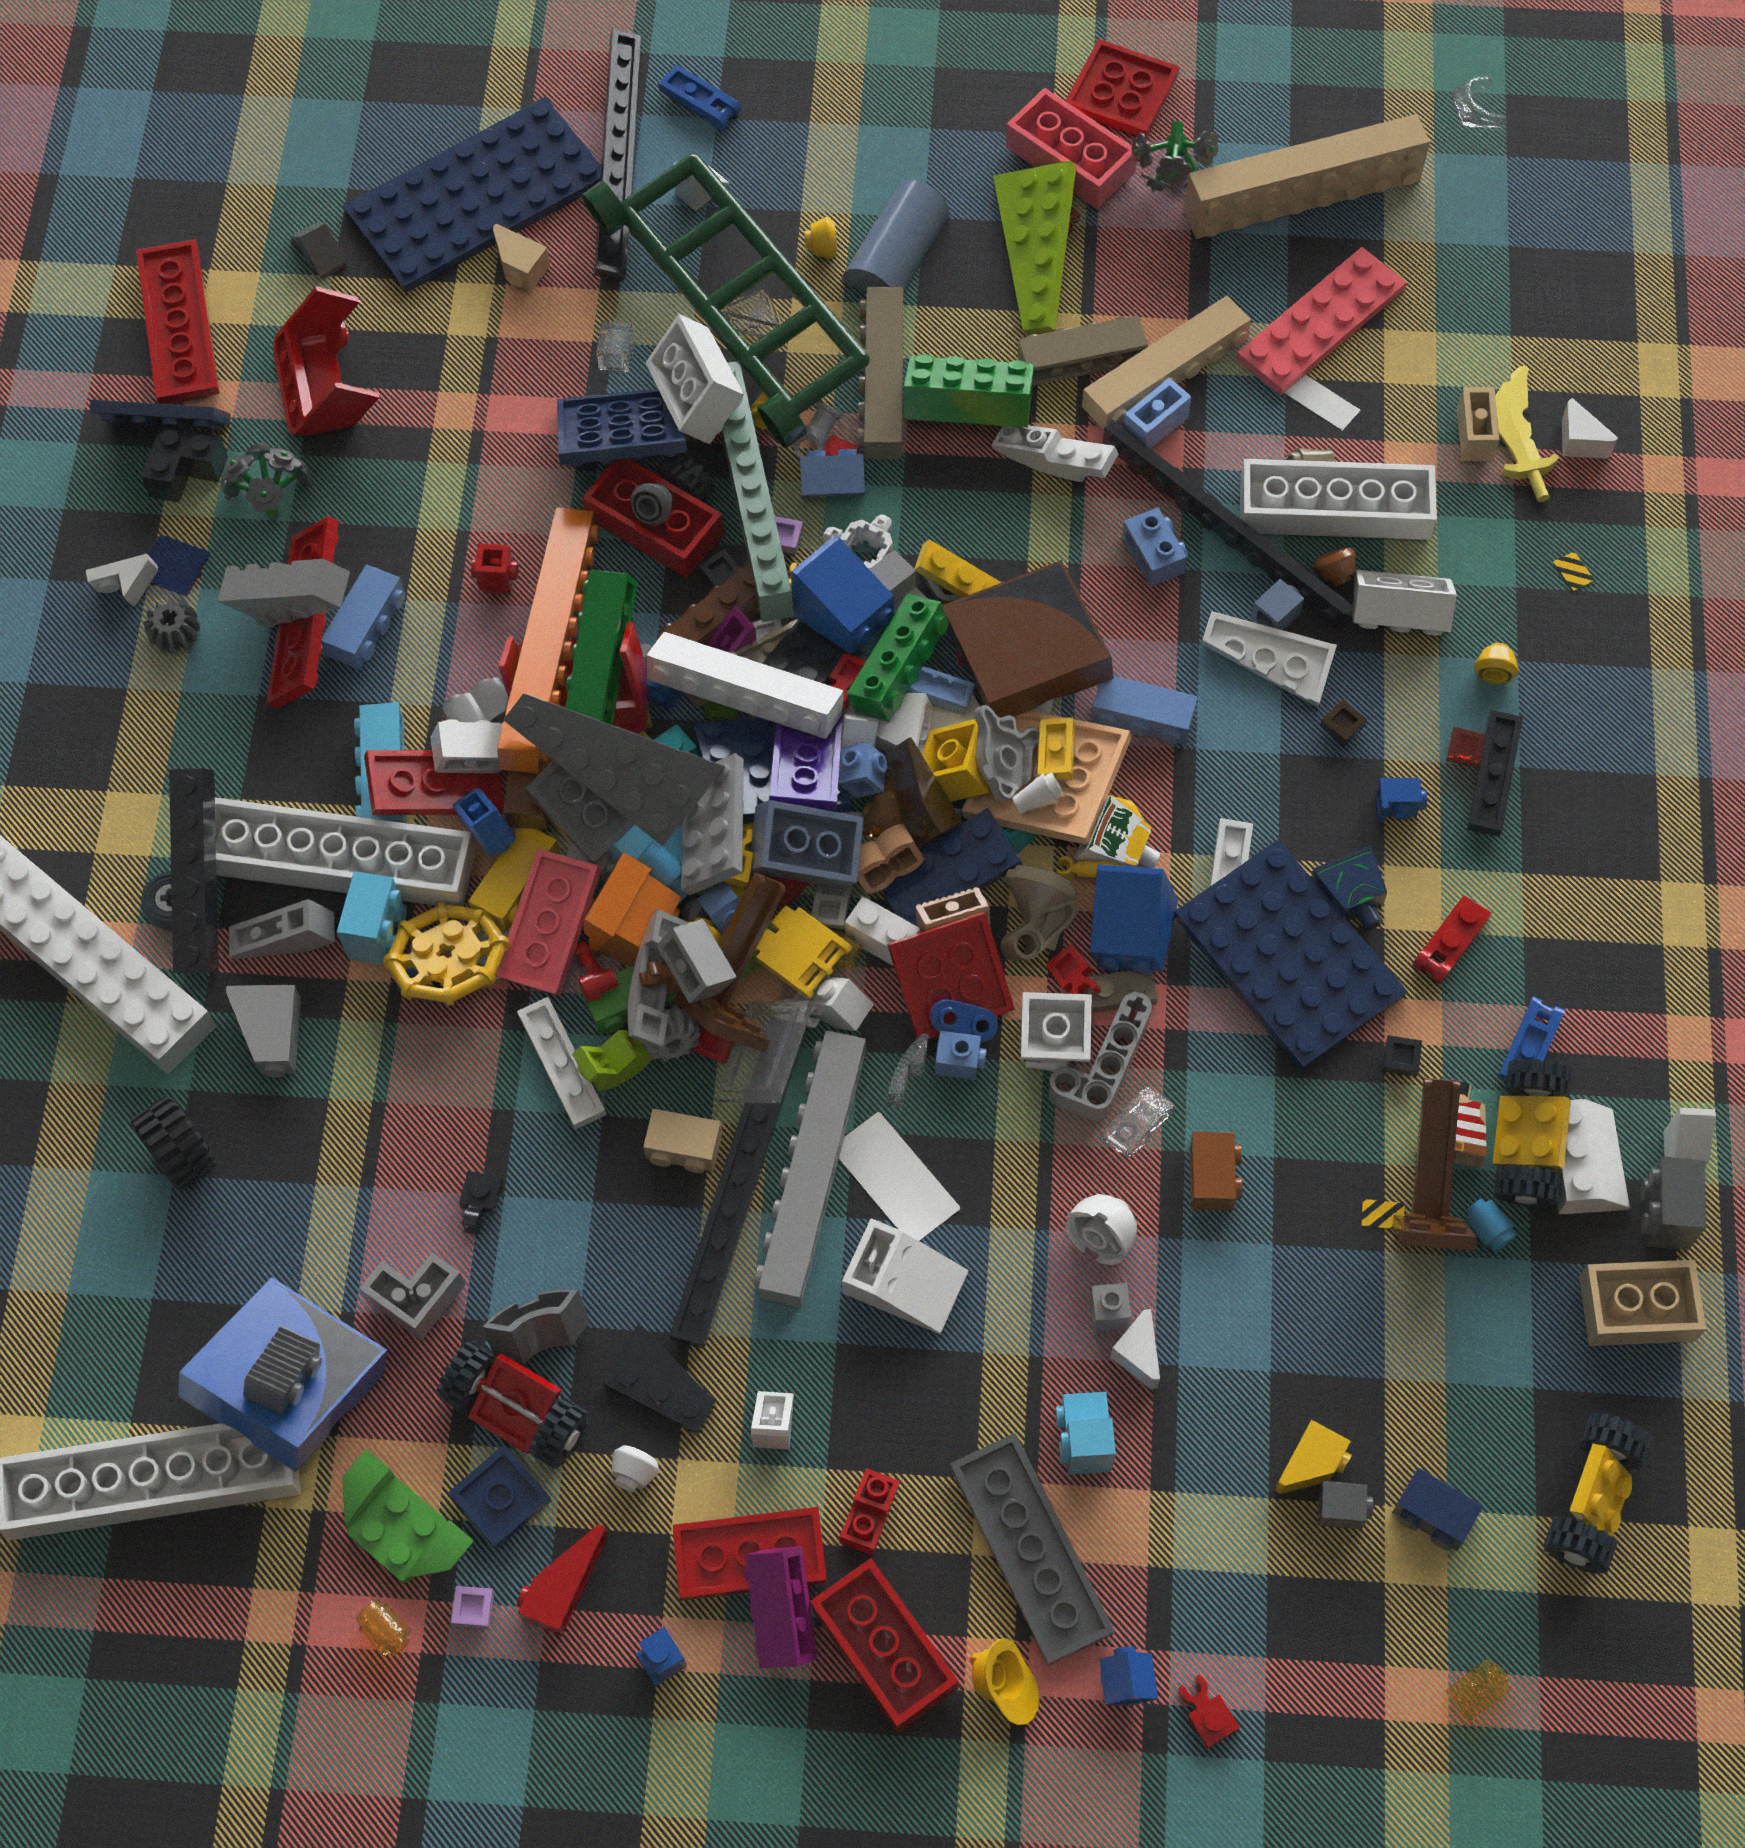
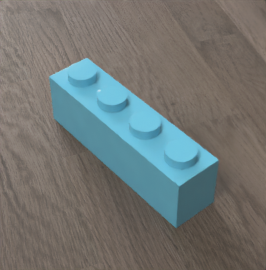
M399 702L359 705L360 718L354 719L356 737L360 738V747H355V760L357 767L361 766V776H356L355 784L357 795H361V805L356 806V817L407 823L406 815H372L364 760L367 750H405L404 717Z

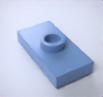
M922 667L915 684L911 685L907 693H926L932 705L965 715L975 683Z

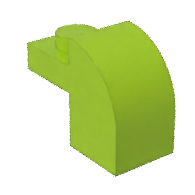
M618 1030L601 1047L580 1046L571 1054L578 1064L577 1069L588 1082H593L598 1091L609 1090L637 1075L653 1060L651 1054L644 1047L643 1042L630 1037L627 1030Z

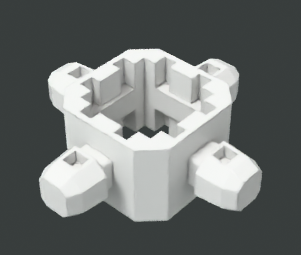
M882 514L877 516L871 524L864 520L851 522L844 533L843 530L828 527L822 536L823 542L826 543L836 535L850 550H852V545L864 544L865 541H868L869 546L876 550L880 547L881 550L877 554L876 561L872 559L870 563L864 562L866 567L870 569L893 551V542L889 533L892 527V520Z

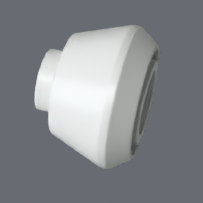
M626 1445L614 1450L611 1474L616 1478L615 1484L629 1492H634L636 1488L643 1489L658 1475V1462L647 1453Z

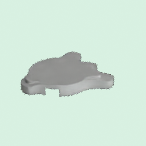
M983 705L975 709L974 712L979 730L976 746L977 765L994 796L1000 801H1007L1013 798L1015 792L1022 785L1028 783L1032 776V753L1039 744L1040 731L1036 727H1029L1019 733L1013 716L1007 715L999 718L989 706Z

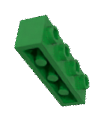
M911 594L906 595L847 692L857 714L890 722L894 713L900 709L903 698L911 685L915 684L918 673L926 660L930 659L933 648L941 635H944L947 630L949 621L940 601Z

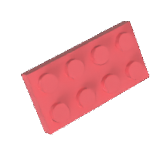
M537 848L508 935L510 948L503 955L495 975L496 977L557 996L561 995L584 920L602 871L601 867Z

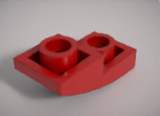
M866 1468L854 1496L852 1508L839 1536L840 1544L873 1556L895 1499L900 1480Z

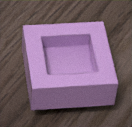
M775 516L782 552L796 554L803 531V521Z
M456 1586L451 1624L460 1627L490 1629L494 1590L490 1588Z

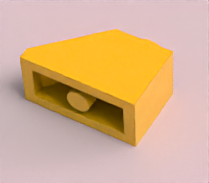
M1311 1420L1274 1491L1283 1494L1321 1484L1323 1481H1330L1335 1471L1342 1474L1352 1456L1345 1452L1351 1441Z

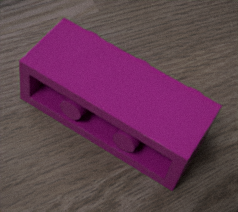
M802 1546L764 1549L745 1555V1575L749 1583L750 1613L754 1621L755 1651L759 1659L760 1669L796 1667L817 1660Z

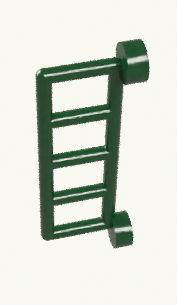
M689 154L622 202L603 180L582 194V199L588 211L608 236L623 226L630 230L769 399L758 406L757 411L769 432L783 448L787 449L807 434L805 425L799 417L801 413L869 365L870 357L698 154ZM693 176L719 206L720 210L672 244L666 246L639 212L684 180ZM734 224L762 258L708 296L679 261L728 226ZM775 273L804 308L749 346L720 310ZM817 322L846 356V359L797 394L791 396L762 360Z

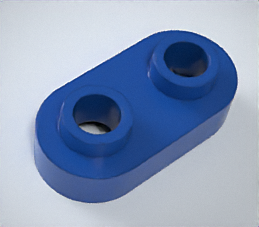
M939 1000L932 1006L929 1013L930 1023L938 1032L947 1031L981 1036V1042L990 1040L996 1034L998 1028L997 1018L990 1010L955 1000ZM947 1012H953V1021L948 1024L944 1023V1015ZM982 1019L985 1020L986 1028L983 1031H977V1022Z

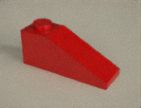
M598 1524L535 1576L530 1587L526 1585L523 1587L516 1604L520 1608L518 1614L522 1620L561 1637L563 1636L609 1536L605 1526Z

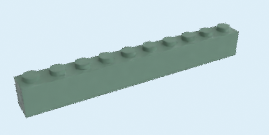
M739 361L728 362L744 396L740 405L733 410L724 423L721 436L762 622L794 617L792 591Z

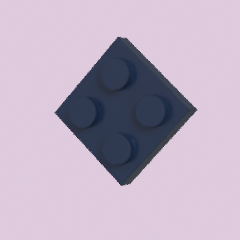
M505 1444L448 1492L451 1498L495 1549L500 1547L552 1501L547 1492Z

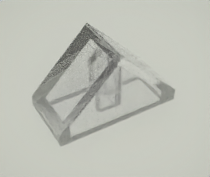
M764 289L736 300L723 309V315L738 332L762 338L783 323L781 316Z

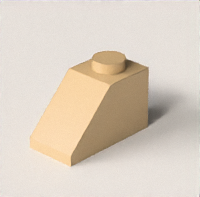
M495 224L493 232L505 279L515 287H522L532 292L550 267L547 247Z

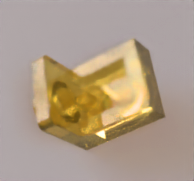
M1486 1659L1445 1691L1470 1722L1512 1689L1507 1683L1509 1678L1505 1671L1497 1663L1492 1664L1489 1659Z

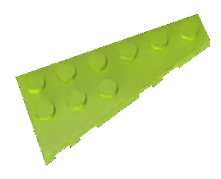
M1071 160L993 175L1022 328L1028 335L1054 332L1056 330L1076 174V165Z

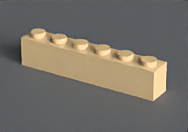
M1228 295L1086 387L1083 390L1082 408L1103 430L1112 420L1119 425L1123 424L1125 413L1168 378L1176 384L1186 378L1190 379L1208 363L1217 362L1225 352L1234 346H1241L1249 336L1251 319Z

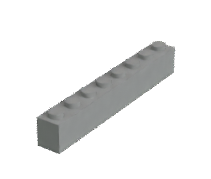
M825 1030L823 1042H816L813 1054V1061H817L815 1073H808L805 1084V1092L809 1093L807 1103H801L799 1106L796 1121L797 1124H801L798 1136L792 1135L788 1155L793 1156L790 1168H783L780 1180V1188H784L782 1199H776L773 1205L771 1220L776 1221L773 1233H766L763 1244V1253H767L764 1266L758 1265L755 1274L754 1286H758L760 1299L799 1308L802 1306L866 1054L865 1038Z

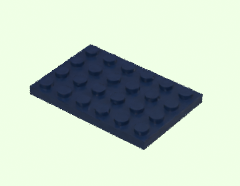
M1279 839L1174 912L1177 922L1301 1071L1398 1002L1408 992Z

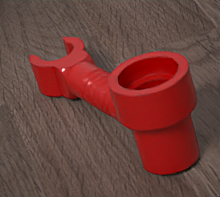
M585 941L578 943L575 950L578 957L577 961L588 973L578 978V982L588 1003L602 998L601 994L618 987L619 983L611 967L604 971L600 968Z

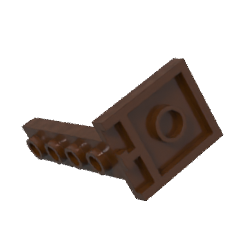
M754 873L718 943L737 977L718 995L689 1004L684 994H676L673 1001L712 1035L765 1053L771 1040L761 1032L762 1026L748 1018H744L746 1013L742 1009L727 1004L785 893V885L781 882Z
M1423 1078L1411 1213H1406L1405 1216L1393 1215L1392 1229L1402 1245L1475 1251L1476 1235L1461 1218L1449 1216L1460 1098L1459 1080Z

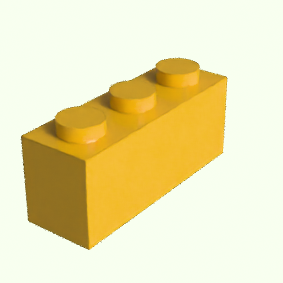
M518 828L515 833L516 840L507 851L500 854L468 900L470 908L485 910L497 927L504 932H507L513 923L537 848L560 855L557 840L537 829Z

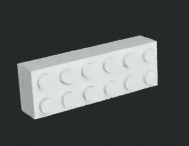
M1244 459L1240 478V519L1260 534L1431 540L1437 521L1435 465Z

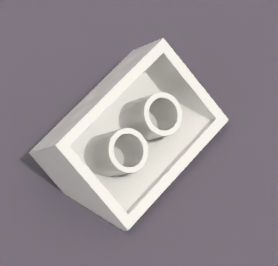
M1355 569L1352 605L1353 622L1359 623L1358 626L1366 629H1376L1378 625L1391 626V630L1397 632H1409L1410 628L1422 629L1423 633L1428 635H1442V632H1451L1457 594L1451 579Z
M1586 1099L1571 1100L1564 1169H1551L1552 1172H1557L1561 1175L1559 1203L1557 1205L1558 1214L1629 1210L1630 1206L1613 1109Z

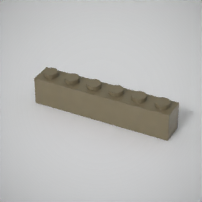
M867 287L866 299H860V318H866V325H860V343H866L865 351L870 357V362L864 368L865 376H859V395H865V402H859V421H864V428H858V447H864L865 459H902L903 287Z

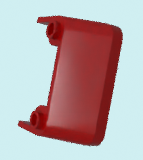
M315 286L277 332L273 342V355L287 428L290 434L305 437L353 427L380 398L378 392L342 384L336 354L347 344L349 334L346 329L345 319L360 303L359 297Z
M628 622L620 648L623 670L613 726L638 734L644 730L648 719L646 664L634 622ZM507 637L498 666L508 699L519 661V653L514 637ZM565 683V686L560 685L558 690L561 691L560 706L566 707L568 696Z

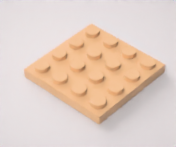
M1031 710L1014 718L1016 720V729L1020 733L1029 727H1036L1040 731V719L1066 717ZM1074 719L1072 780H1057L1064 794L1063 797L1057 799L1058 803L1020 814L1012 798L1007 801H1000L994 796L990 788L987 794L966 799L962 809L963 817L970 819L986 808H989L999 826L1088 845L1098 821L1097 819L1103 809L1104 801L1108 797L1132 739L1130 731ZM1039 744L1032 753V776L1029 782L1022 785L1014 795L1018 794L1038 777Z

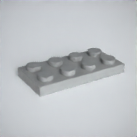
M736 753L716 762L726 766L683 821L681 890L688 895L697 893L742 873L744 759Z

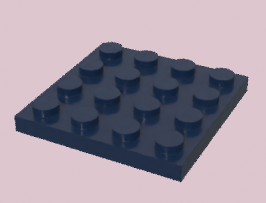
M659 389L557 399L560 465L578 467L588 462L612 463L617 459L627 458L643 460L649 456L656 455L674 457L680 453L687 452L685 433L679 431Z
M761 717L693 723L692 734L699 757L717 762L736 753L744 759L743 824L753 823L755 806L769 800L776 722ZM838 784L836 811L832 812H850L852 802L848 790L843 789Z

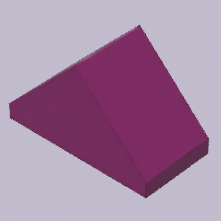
M733 606L707 646L728 653L735 652L757 640L756 628L737 606Z

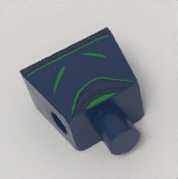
M1370 845L1313 868L1311 878L1348 921L1358 917L1365 931L1372 930L1383 922L1377 909L1384 905L1387 889Z

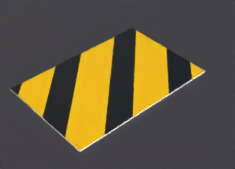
M1575 551L1553 561L1573 591L1595 581Z
M1363 1199L1361 1226L1392 1229L1393 1215L1404 1216L1405 1203Z

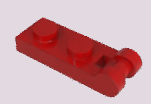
M1463 895L1424 949L1418 954L1412 966L1419 971L1424 969L1433 975L1432 979L1442 984L1488 922L1492 912ZM1435 955L1444 962L1439 964L1432 959V956Z

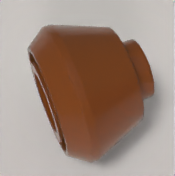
M1342 547L1327 552L1315 559L1314 569L1325 582L1332 581L1333 586L1348 582L1352 579L1350 574L1355 572L1356 552L1350 547Z

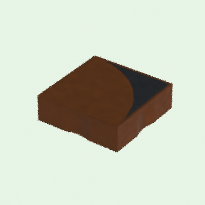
M1062 560L942 605L949 621L947 631L962 662L973 676L976 692L982 704L989 706L999 718L1007 715L1018 716L1036 709L1049 700L1072 695L1114 679L1111 654Z

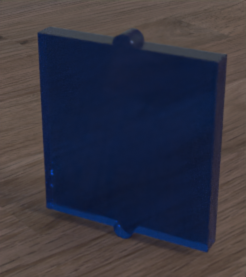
M160 534L151 551L146 553L158 566V572L150 584L187 597L197 578L202 577L201 571L210 557V552Z

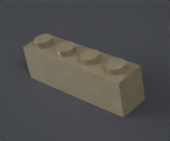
M1122 316L1115 320L1100 323L1092 322L1085 326L1071 329L1062 328L1051 333L1032 334L1021 338L1018 343V360L1034 364L1033 385L1115 369L1146 349L1148 344L1139 316Z

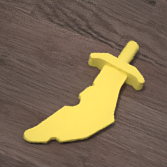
M1521 366L1510 375V381L1504 382L1495 395L1499 436L1511 451L1516 462L1514 465L1505 464L1502 474L1516 480L1529 478L1537 501L1545 502L1550 496L1541 475L1551 471L1557 464L1559 457L1553 454L1547 458H1540L1534 441L1530 439L1532 435L1531 423L1523 417V412L1528 409L1527 375L1529 369L1527 366Z

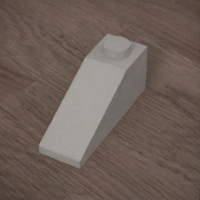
M309 899L229 927V957L232 959L309 952L335 943L334 912Z

